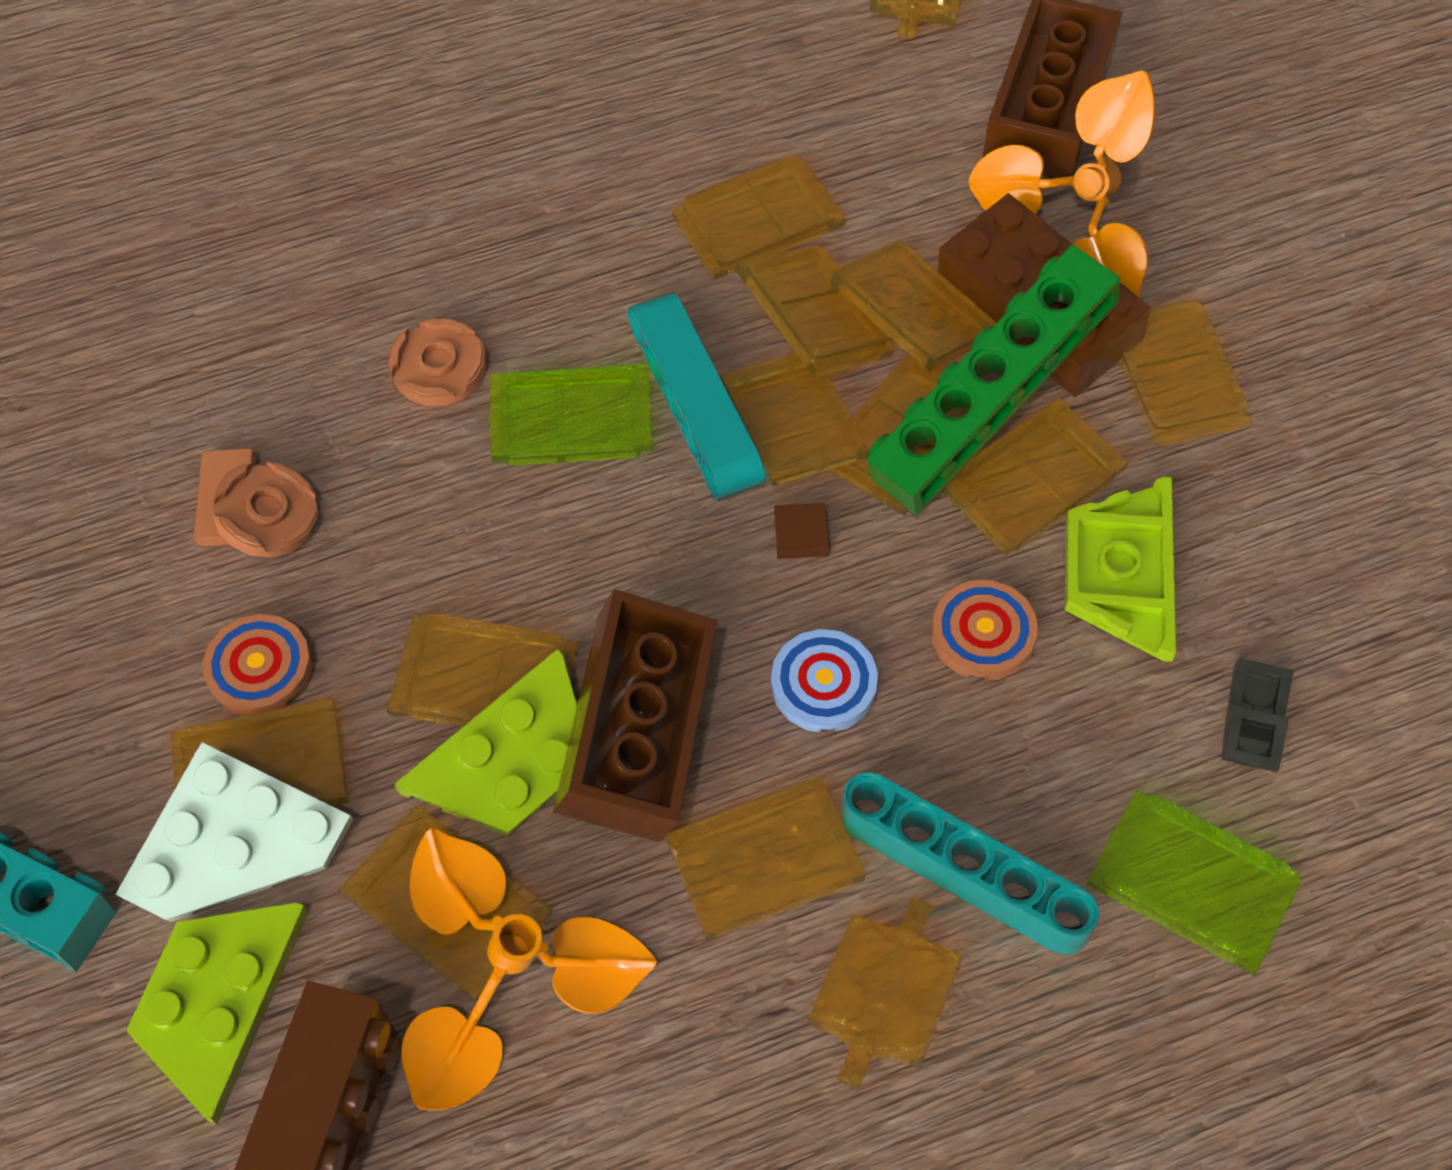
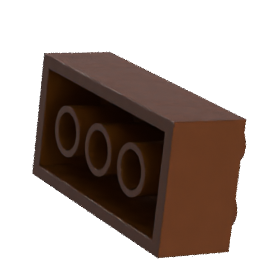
M1072 0L1031 1L988 120L983 157L1004 146L1024 145L1031 147L1042 156L1044 161L1043 174L1059 178L1074 174L1084 143L1076 128L1075 113L1080 98L1090 87L1105 79L1114 52L1123 12Z
M1007 193L939 247L938 282L993 327L1005 315L1006 307L1011 299L1020 291L1027 292L1038 280L1043 266L1052 257H1060L1072 243L1010 193ZM1120 283L1119 303L1050 377L1076 398L1144 340L1151 307ZM1056 302L1048 307L1058 310L1064 309L1069 305L1063 302ZM1022 337L1014 342L1019 345H1029L1036 340L1030 337Z
M614 589L597 616L553 813L660 842L679 822L716 631V619Z
M307 980L234 1170L358 1169V1157L354 1156L361 1133H369L375 1123L380 1104L379 1097L375 1096L382 1074H390L393 1070L400 1050V1039L396 1038L397 1031L376 998Z

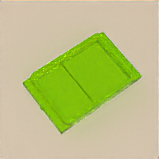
M647 364L490 374L489 420L491 421L492 462L504 461L508 465L516 466L635 458L642 452L652 451L651 432L653 425L650 422L649 390L651 385L648 382Z
M1136 791L1116 830L1109 835V843L1086 885L1246 972L1255 975L1264 956L1270 952V944L1288 907L1293 904V896L1302 877L1292 872L1289 865L1171 802L1156 795L1147 796Z

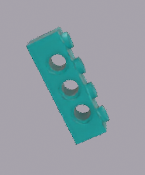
M0 832V873L6 872L4 879L0 882V932L77 972L117 913L102 897L106 888L80 872H76L72 879L57 872L60 867L59 864L35 849L30 848L26 855L11 848L14 842ZM54 895L48 907L42 911L35 912L37 904L43 898Z

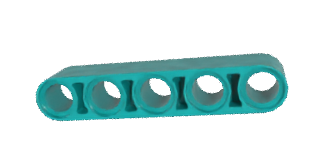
M671 292L628 307V318L635 339L713 497L719 500L765 483V472L758 451L677 294Z
M863 772L853 776L847 782L843 792L841 821L845 830L854 838L1053 952L1061 955L1074 954L1081 951L1088 943L1097 925L1099 909L1094 897L1085 889L882 775L873 772ZM860 800H871L877 803L881 809L875 813H864L859 811L854 804ZM909 827H918L926 831L930 838L923 842H915L908 839L904 835L903 830ZM958 855H968L978 862L980 868L966 871L959 868L952 858ZM1009 883H1017L1025 887L1031 897L1025 900L1011 898L1005 892L1003 886ZM1059 912L1073 914L1079 919L1082 928L1077 930L1064 928L1058 923L1055 914Z

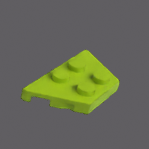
M1172 477L1156 479L1153 487L1130 494L1128 490H1124L1110 495L1103 502H1090L1069 509L1065 520V611L1164 662H1172L1176 654Z
M558 649L555 650L395 783V789L405 797L411 799V796L441 807L445 813L461 819H471L481 823L483 828L509 837L557 795L577 708L563 654Z
M290 903L176 922L126 1029V1032L181 1093L211 1123L218 1124L306 920L308 911L302 904Z

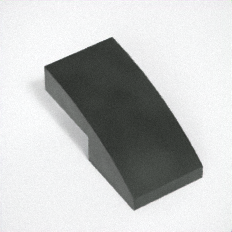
M1242 658L1236 661L1227 708L1221 760L1273 772L1279 771L1289 717H1285L1294 670Z

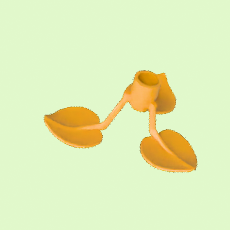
M1137 71L1125 76L1101 81L1090 87L1080 98L1075 113L1076 128L1080 137L1085 142L1097 145L1094 150V156L1097 161L1081 166L1075 175L1041 179L1044 161L1040 153L1024 145H1008L984 156L973 168L969 177V188L985 211L1007 193H1010L1033 213L1037 214L1043 203L1041 188L1069 185L1074 186L1075 192L1080 198L1086 201H1096L1097 204L1088 225L1090 237L1079 239L1073 245L1119 276L1120 283L1139 298L1148 266V253L1142 236L1136 229L1124 223H1109L1099 231L1098 224L1104 208L1109 205L1107 196L1115 193L1121 183V172L1112 160L1121 163L1137 157L1145 149L1152 134L1155 118V97L1152 82L1147 71Z
M430 828L425 833L412 862L410 896L415 913L428 928L442 935L457 933L469 921L478 930L493 931L488 942L487 955L494 970L467 1020L458 1010L442 1006L421 1013L407 1028L401 1047V1063L413 1104L419 1109L427 1111L445 1110L459 1106L479 1095L494 1079L502 1060V1042L494 1031L486 1027L477 1026V1023L504 974L523 972L531 965L535 956H538L544 965L556 967L552 978V985L556 995L563 1003L581 1013L597 1014L611 1010L622 1003L634 988L655 968L657 963L653 954L637 938L620 927L598 918L577 917L561 923L555 929L552 936L554 955L548 952L549 945L547 942L542 941L541 929L531 917L524 914H511L503 919L500 916H495L493 919H482L480 916L493 913L503 900L506 878L502 866L486 849L474 843L449 836L435 828Z

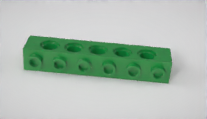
M1073 244L1060 257H1052L1043 266L1036 283L1027 292L1020 291L1011 299L1006 307L1005 315L993 327L987 326L980 331L971 345L970 352L959 363L952 362L943 370L938 378L937 386L925 399L920 397L907 408L903 416V422L890 435L888 433L883 434L874 442L866 459L871 480L915 516H918L1119 303L1120 277ZM1056 302H1063L1069 305L1064 309L1058 310L1048 307ZM1022 337H1030L1036 340L1029 345H1019L1014 342ZM989 372H996L1002 375L1001 378L995 381L980 379L982 375ZM953 408L968 410L964 416L958 418L945 415ZM928 443L934 446L926 454L911 452L912 448L918 444Z

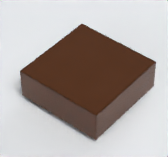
M825 503L774 505L777 559L829 556Z

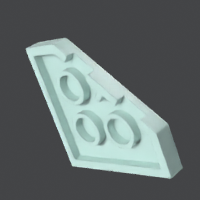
M201 742L115 895L172 922L222 902L228 903L272 888L271 886L327 869L354 818Z

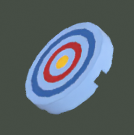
M817 629L800 633L783 645L773 661L771 687L775 704L788 721L807 731L821 732V729H835L836 732L849 729L867 715L876 697L878 671L872 654L859 640L841 631Z

